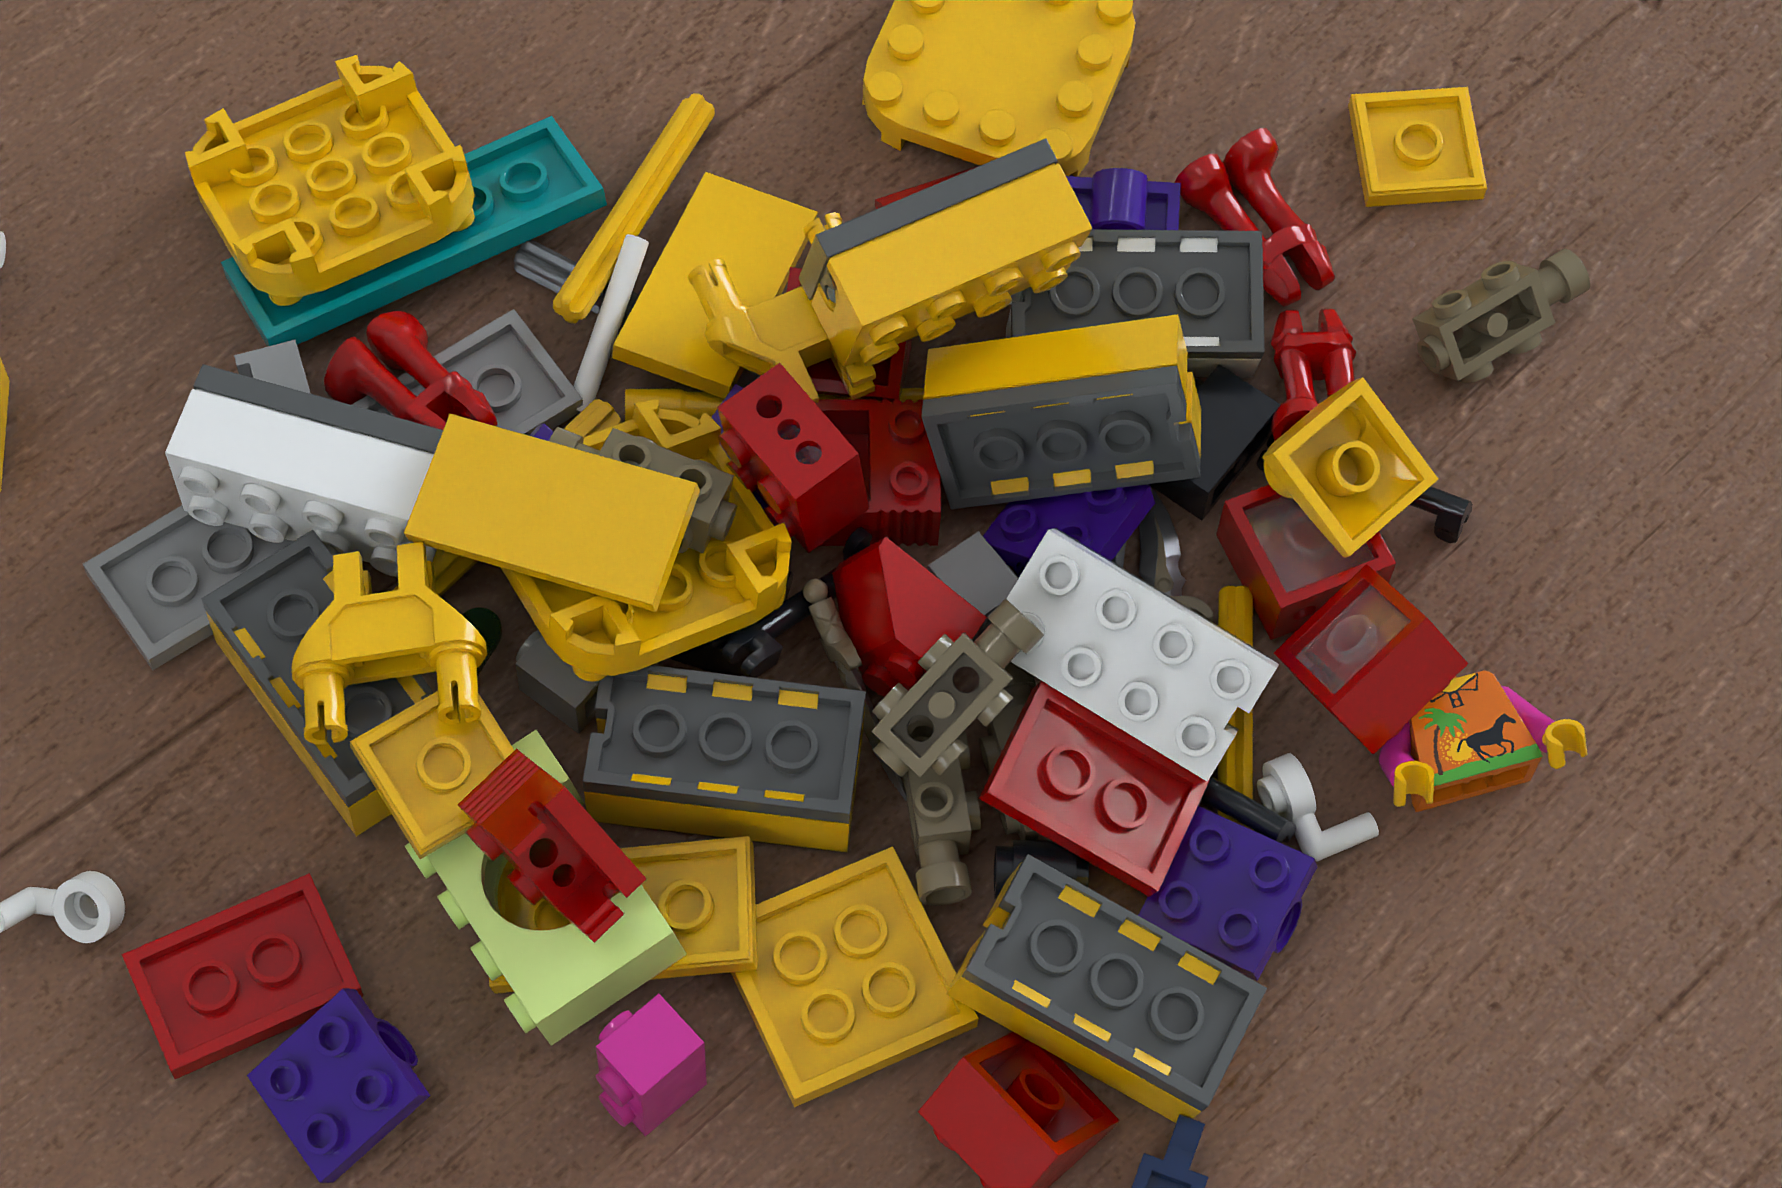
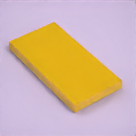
M705 172L613 344L612 358L725 399L737 383L744 368L725 359L709 346L704 335L709 319L693 285L690 284L687 278L688 274L703 264L709 276L711 271L709 261L722 259L727 265V271L743 306L752 307L779 296L788 282L790 267L796 266L809 240L806 238L803 229L809 222L817 218L818 212Z
M449 414L404 534L411 542L423 541L425 546L656 612L700 489L698 484L692 481Z
M750 836L620 848L646 877V880L641 885L671 927L687 954L652 979L757 970L754 844ZM509 861L506 863L499 880L497 895L498 907L502 918L518 927L539 931L557 929L571 924L568 919L544 898L533 906L506 878L515 869ZM501 975L494 981L489 978V987L495 994L514 992L504 975Z

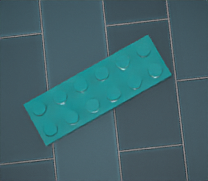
M550 116L464 154L475 193L472 206L475 219L468 228L462 231L452 232L435 243L325 291L303 296L300 301L289 306L276 305L270 300L268 293L257 290L244 277L233 257L222 261L221 264L226 279L267 347L291 340H296L298 345L606 206L604 188L553 116Z

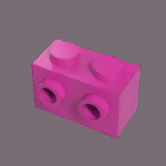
M659 993L635 1014L627 1010L617 1015L605 1026L599 1035L601 1042L596 1046L599 1072L595 1076L604 1091L598 1097L609 1114L623 1127L632 1121L646 1137L707 1085L705 1042Z

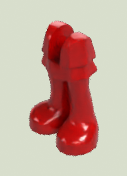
M1259 128L1241 137L1229 149L1223 162L1217 154L1202 156L1183 169L1174 183H1181L1180 198L1186 204L1205 212L1223 231H1260L1238 202L1231 185L1244 196L1273 234L1268 239L1262 234L1263 289L1280 305L1286 307L1301 299V289L1295 274L1284 257L1288 255L1291 257L1304 280L1314 290L1319 291L1332 283L1335 275L1327 249L1317 241L1315 230L1296 215L1276 188L1271 177V169L1278 156V144L1267 128Z
M1335 309L1320 310L1318 332H1303L1298 310H1286L1277 317L1271 346L1275 350L1274 362L1279 376L1284 379L1286 401L1281 403L1274 412L1271 425L1274 441L1319 404L1316 401L1313 380L1325 381L1327 398L1355 380L1353 360L1356 356V350L1351 344L1353 337L1346 329Z
M393 311L382 313L373 318L368 324L366 331L371 350L358 338L351 337L338 347L328 364L324 377V387L327 394L335 401L352 405L368 395L384 407L393 417L444 430L449 414L497 427L496 416L485 395L473 389L470 382L458 372L447 371L427 350V332L423 325L410 313ZM380 361L390 369L405 371L425 390L416 396Z

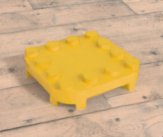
M894 0L867 59L863 78L862 105H865L868 117L880 130L881 141L901 151L905 140L981 166L1046 138L1058 160L1056 165L1060 164L1065 176L1072 174L1078 177L1089 162L1091 146L1124 68H1128L1136 23L1132 12L1133 0Z
M358 55L336 60L335 64L340 79L236 123H232L228 114L222 108L204 119L207 128L206 133L194 145L192 151L185 152L194 185L205 211L244 277L257 290L268 293L270 300L274 304L279 306L295 304L303 296L325 291L435 243L452 232L462 231L473 223L475 214L472 206L475 193L461 144L456 147L454 146L418 92L413 72L400 61L392 69L385 66H360Z
M659 398L634 403L633 419L583 437V444L601 450L612 428H615L633 436L648 438L660 447L693 460L706 461L714 465L718 470L734 475L726 466L731 460L718 440L722 428L706 412L702 414L700 419H697L682 411L659 409ZM734 475L728 502L736 504L737 511L728 535L723 542L711 538L704 553L688 548L686 552L677 554L656 612L502 567L501 569L547 645L563 662L572 666L574 673L579 678L594 682L604 679L607 675L615 676L638 671L750 626L778 609L785 599L792 541L785 523L774 526L750 489L747 490Z

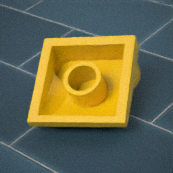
M1363 377L1350 382L1318 404L1274 441L1262 456L1264 459V473L1272 489L1283 497L1294 499L1344 558L1351 556L1439 480Z

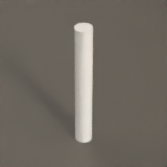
M627 234L624 238L573 386L583 398V405L576 409L580 413L596 398L613 349V344L617 338L649 245L648 241L634 235Z

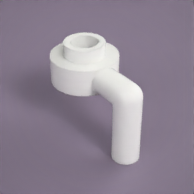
M1287 753L1263 764V778L1257 781V789L1264 807L1296 824L1295 836L1302 853L1315 858V861L1330 857L1379 835L1377 823L1369 812L1321 831L1314 814L1316 811L1314 791L1298 759L1293 754Z
M96 871L82 872L61 884L57 890L27 887L0 902V933L33 914L54 916L62 931L73 940L82 943L96 942L116 930L122 923L125 914L124 898L112 879Z

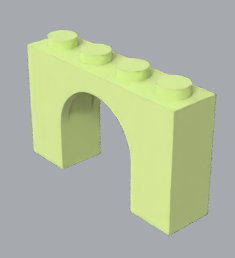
M537 730L511 745L514 750L518 749L564 785L581 805L585 804L570 778ZM466 833L422 859H419L410 843L405 845V848L424 877L427 879L437 872L447 887V890L437 897L457 928L460 930L470 923L480 938V941L471 946L470 949L489 978L494 981L501 975H504L513 989L514 993L505 998L504 1002L525 1033H528L537 1027L551 1046L687 955L673 930L642 885L627 898L623 894L618 893L610 899L620 908L624 915L594 943L572 923L557 929L539 931L518 927L502 918L498 907V885L508 860L501 854L492 861Z

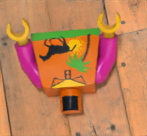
M1483 670L1461 677L1456 675L1442 692L1436 694L1404 725L1395 737L1388 740L1381 747L1379 765L1394 787L1393 804L1397 807L1405 806L1406 794H1411L1415 812H1420L1531 781L1543 757L1541 751L1547 753L1548 763L1554 769L1565 766L1564 751H1575L1581 757L1587 756L1585 728L1578 721L1571 719L1554 721L1509 687L1501 686L1493 673Z

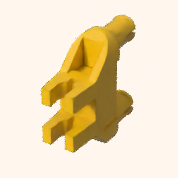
M839 213L826 214L824 219L827 224L824 227L819 217L804 227L803 232L811 245L816 234L842 224ZM716 259L709 261L711 269L709 276L703 264L688 274L687 278L690 284L693 285L709 319L704 334L707 342L716 353L725 359L759 375H763L780 362L815 404L819 402V396L806 368L829 358L832 359L851 400L875 391V385L872 380L876 379V372L872 365L865 366L863 361L860 360L846 367L842 366L811 305L812 300L809 301L802 286L750 307L743 306L724 260Z
M423 541L397 545L398 590L372 594L371 576L368 570L363 571L362 556L359 551L333 555L334 600L313 623L301 640L294 654L291 666L293 681L304 691V738L308 742L320 745L327 744V730L330 729L334 743L346 739L348 727L345 719L344 689L348 685L437 672L439 701L437 712L438 719L441 722L460 724L459 706L461 710L464 709L467 723L480 718L481 705L479 704L477 668L487 656L486 642L478 630L462 614L436 594L434 566L431 560L427 561L426 547Z

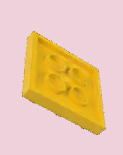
M893 846L756 904L757 970L731 972L794 1107L977 1027L979 1018L975 1010L946 994L956 976V972Z

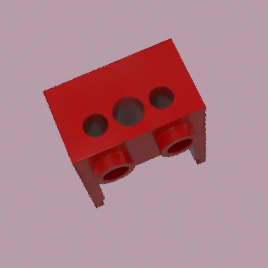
M819 399L816 405L859 453L870 507L869 510L819 546H845L849 536L859 527H863L872 535L870 545L887 537L897 546L901 543L911 546L914 542L918 546H923L926 542L930 546H938L941 521V481L922 420L923 399H918L916 402H913L911 399H907L904 402L895 399L892 403L888 399H883L880 403L876 399Z
M518 749L513 751L457 804L474 823L465 831L469 838L492 861L502 854L515 868L506 876L511 884L533 906L544 898L594 943L624 915L610 898L617 892H620L627 898L646 880V877L568 789Z

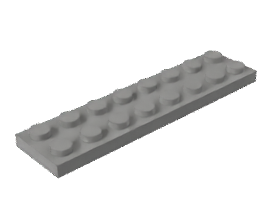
M515 309L433 356L447 371L458 372L470 382L473 389L485 395L496 416L497 427L530 436L536 427L545 423L552 430L580 413L576 409L583 405V398ZM404 373L397 378L416 396L425 390L408 373ZM368 395L352 404L353 406L392 416L384 407ZM181 505L83 563V567L87 576L150 668L155 670L213 635L201 598L293 541L287 539L281 543L265 541L252 534L248 528L226 522L221 526L208 525L194 519L187 511H184Z

